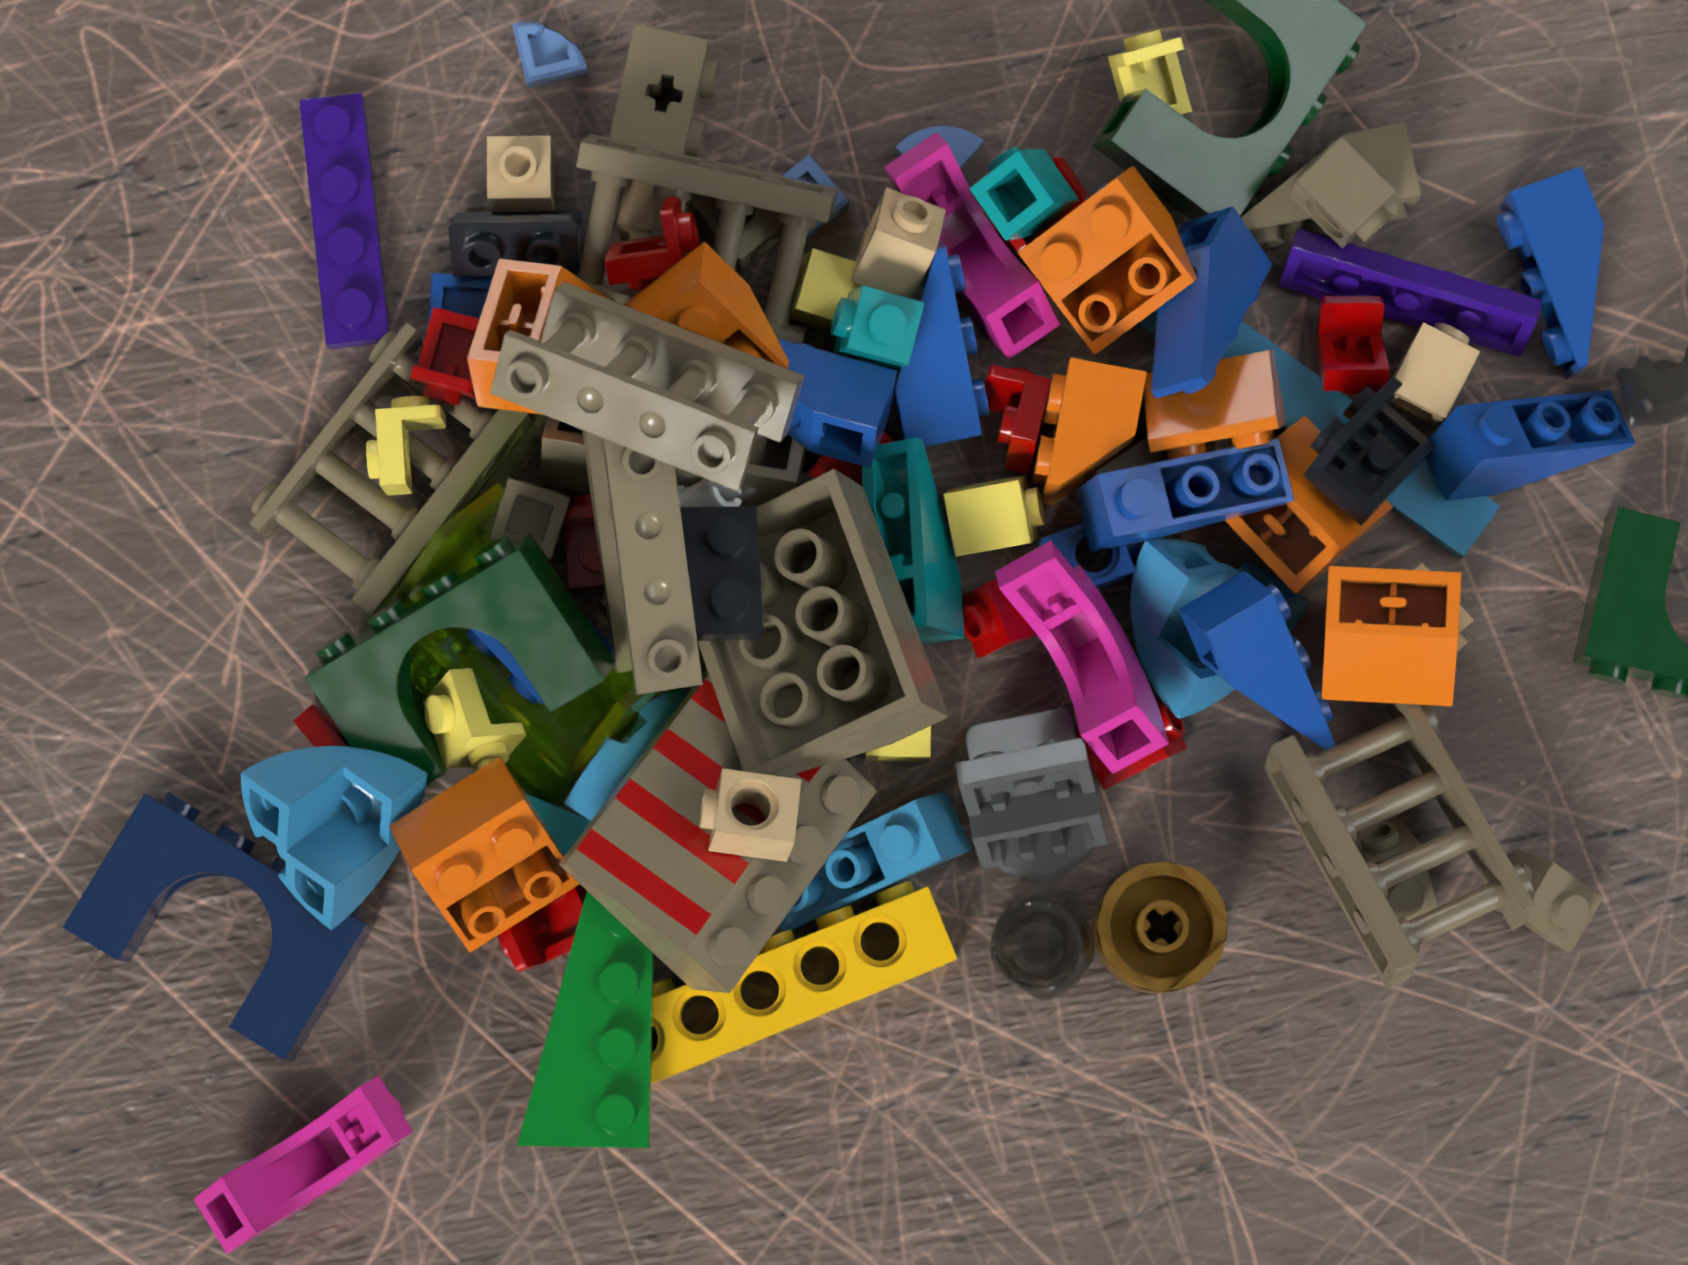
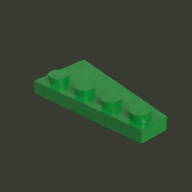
M588 891L586 892L517 1146L650 1148L654 953Z

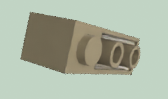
M1403 122L1343 134L1341 137L1396 190L1391 201L1385 207L1392 214V217L1385 225L1406 219L1408 217L1407 211L1412 210L1422 196L1406 123ZM1335 142L1241 217L1262 250L1284 243L1283 235L1296 233L1297 228L1318 235L1329 236L1289 194L1296 180Z

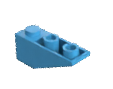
M947 791L911 801L847 832L780 923L782 931L797 929L823 915L849 906L972 850Z

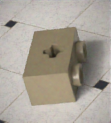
M634 24L609 138L699 158L706 129V122L697 120L702 97L712 99L719 71V62L710 60L709 40ZM665 91L674 92L676 102H671L668 105L666 113L657 111L655 101H661Z

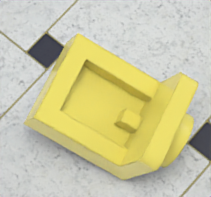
M1160 29L1123 39L1126 51L1108 56L1120 102L1128 93L1148 89L1179 114L1183 115L1192 112L1177 56V51L1185 49L1182 37L1163 40Z
M424 396L394 398L391 400V408L375 409L377 440L366 442L367 468L369 478H379L380 487L387 496L413 494L409 431L446 428V415L440 405H430L429 398Z
M472 668L449 669L423 701L425 722L429 731L434 734L445 769L472 767V770L477 771L499 756L506 763L509 755L526 737L521 722L490 723Z

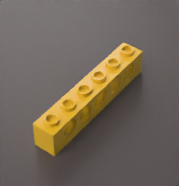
M911 881L876 894L875 897L879 905L876 908L855 916L851 905L815 919L819 928L817 932L795 940L791 929L771 936L759 952L760 955L756 956L730 993L693 990L687 984L675 988L672 978L655 983L653 987V1026L658 1034V1045L652 1053L651 1085L956 961L957 956L929 887L914 891ZM875 924H884L896 932L899 946L897 952L891 958L878 961L871 959L864 953L861 947V937L868 927ZM816 948L830 950L835 954L839 962L837 976L825 985L810 983L801 972V963L804 956ZM757 972L770 974L779 985V995L775 1003L762 1010L753 1009L746 1005L741 993L742 985L747 977ZM699 996L712 999L719 1012V1018L715 1027L704 1034L691 1033L682 1021V1011L685 1004L692 998Z

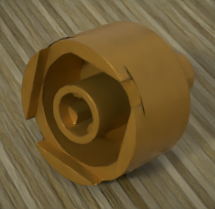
M1173 862L1141 864L1126 871L1103 893L1093 918V939L1101 962L1108 972L1122 984L1134 990L1150 994L1178 991L1202 980L1220 960L1227 936L1225 904L1215 886L1203 874L1192 867ZM1149 912L1156 918L1168 914L1173 919L1174 923L1168 929L1169 934L1173 938L1170 944L1162 938L1151 942L1145 935V932L1150 928L1149 921L1145 918Z

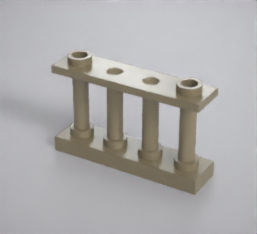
M589 134L581 141L576 167L591 170L590 179L596 182L580 270L579 274L575 275L606 298L622 305L641 291L629 289L627 283L609 286L608 279L604 278L606 269L604 260L610 248L621 187H628L629 179L654 184L653 193L658 195L651 236L664 234L660 210L666 197L679 195L682 207L684 201L691 200L692 193L717 198L715 207L721 209L713 250L734 271L746 215H752L754 207L779 212L778 221L783 223L765 316L777 338L793 343H804L808 334L809 324L790 320V314L808 229H814L816 221L828 223L835 206L837 188Z
M563 281L553 292L541 342L512 330L505 333L490 394L738 492L743 485L757 434L779 443L788 434L805 376Z
M407 322L398 334L389 331L377 343L369 357V361L373 366L280 484L274 480L262 490L252 505L251 511L256 515L249 523L268 541L280 525L348 575L354 580L352 587L357 590L350 601L369 617H372L375 613L399 598L533 425L528 413L493 408L485 409L484 407H478L477 402L472 398L463 395L459 406L432 400L471 429L469 437L475 441L460 460L454 456L447 460L409 431L411 464L432 479L430 487L436 490L421 510L415 506L408 510L336 455L358 425L377 438L375 409L380 408L375 404L398 375L423 393L424 385L417 384L410 379L413 365L418 366L419 359L414 354L423 344V341L417 330ZM319 475L393 530L391 537L396 542L382 560L375 556L370 560L297 506Z
M582 430L612 658L615 661L613 665L614 670L617 673L633 672L635 693L637 695L703 685L675 467Z
M1390 703L1387 709L1390 721L1315 755L1311 751L1303 752L1295 736L1292 735L1270 746L1264 765L1265 772L1386 989L1410 979L1420 959L1417 953L1420 952L1421 944L1497 908L1501 910L1511 930H1514L1525 923L1535 905L1532 900L1535 896L1534 888L1529 876L1522 866L1517 863L1511 864L1437 736L1439 733L1438 722L1429 705ZM1405 743L1422 775L1346 810L1341 805L1334 807L1323 788L1326 785L1327 777ZM1436 797L1453 830L1378 865L1373 861L1365 862L1354 843L1357 840L1358 832ZM1468 853L1486 885L1410 921L1404 917L1397 919L1385 898L1388 896L1389 888L1459 855Z

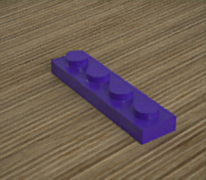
M362 92L299 100L326 346L330 350L377 344L390 331L365 99Z
M1298 228L1278 284L1279 287L1320 299L1324 296H1380L1384 303L1383 317L1416 327H1420L1423 322L1432 327L1436 323H1444L1466 334L1470 339V343L1521 357L1538 320L1542 302L1541 299L1520 294L1511 289L1482 283L1449 271L1438 270L1400 259L1387 253L1376 252L1349 243L1342 249L1329 236L1318 235Z

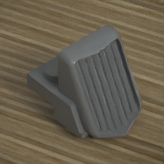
M1058 708L978 724L968 729L966 743L969 760L957 762L955 766L958 785L969 816L972 840L982 869L996 867L1007 874L1043 883H1053L1088 858L1094 852L1095 847L1108 845L1097 787L1085 741L1083 738H1077L1073 717L1068 710Z

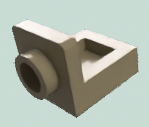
M1400 819L1391 822L1382 821L1357 834V840L1354 841L1365 862L1373 861L1376 865L1421 845L1406 824ZM1428 870L1389 888L1388 896L1385 897L1397 919L1404 917L1410 921L1438 907Z
M1520 849L1514 850L1509 860L1512 865L1517 863L1526 871L1535 894L1534 899H1532L1535 905L1524 925L1554 947L1572 953L1603 898L1555 862Z

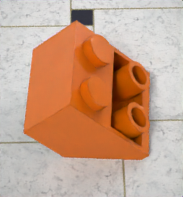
M1134 165L1018 252L1094 355L1197 280L1172 216Z
M706 242L702 243L623 304L786 369L789 368V360L749 284Z
M499 259L467 357L477 406L541 414L490 394L505 333L512 330L541 342L553 292L563 281L599 296H605L562 266Z
M1273 349L1220 359L1213 380L1201 390L1190 394L1181 391L1156 399L1151 392L1153 372L1146 374L1144 398L1150 452L1166 450L1168 460L1212 452L1210 441L1230 438L1231 447H1236V449L1270 443V440L1274 439L1273 430L1287 424Z
M1070 357L1065 375L1053 373L1043 423L1055 425L1053 437L1041 436L1031 484L1043 486L1041 495L1043 504L1053 506L1092 479L1096 470L1130 448L1136 433L1146 371Z
M1306 415L1277 437L1280 441L1294 501L1225 520L1297 595H1302L1328 570L1329 566H1333L1394 508L1386 500L1361 526L1303 476L1319 455L1310 446L1321 433Z
M1329 566L1322 700L1452 707L1458 648L1462 572Z
M500 756L389 825L410 870L469 953L579 885L559 865L564 857L563 853Z

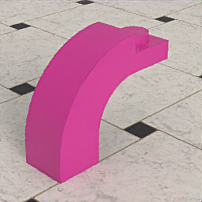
M937 132L884 167L895 191L920 198L927 203L946 209L939 240L946 247L947 255H959L966 288L964 292L955 293V297L983 334L1007 360L1060 326L1039 281L1019 262L996 233L969 189L968 183L948 143Z
M1049 541L995 571L999 589L1035 631L1054 660L1070 694L1080 736L1112 774L1168 745L1169 742L1161 713L1141 664L1108 604L1082 567L1078 565L1073 568L1053 542Z
M377 1076L359 1086L319 1118L292 1136L219 1178L193 1200L226 1254H229L340 1186L401 1144L400 1141L414 1131L405 1119L403 1109L398 1100L389 1093L381 1078Z

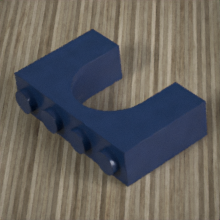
M168 791L162 801L144 793L62 928L112 958L130 963L163 907L177 891L193 881L206 877L225 876L240 880L258 895L268 912L272 927V947L262 973L229 1027L281 1059L294 1061L373 930L372 926L360 920L365 908L359 905L343 922L333 930H330L307 911L280 880L278 873L285 866V860L277 856L272 866H269L250 855L256 843L235 830L222 824L215 834L195 822L201 810Z

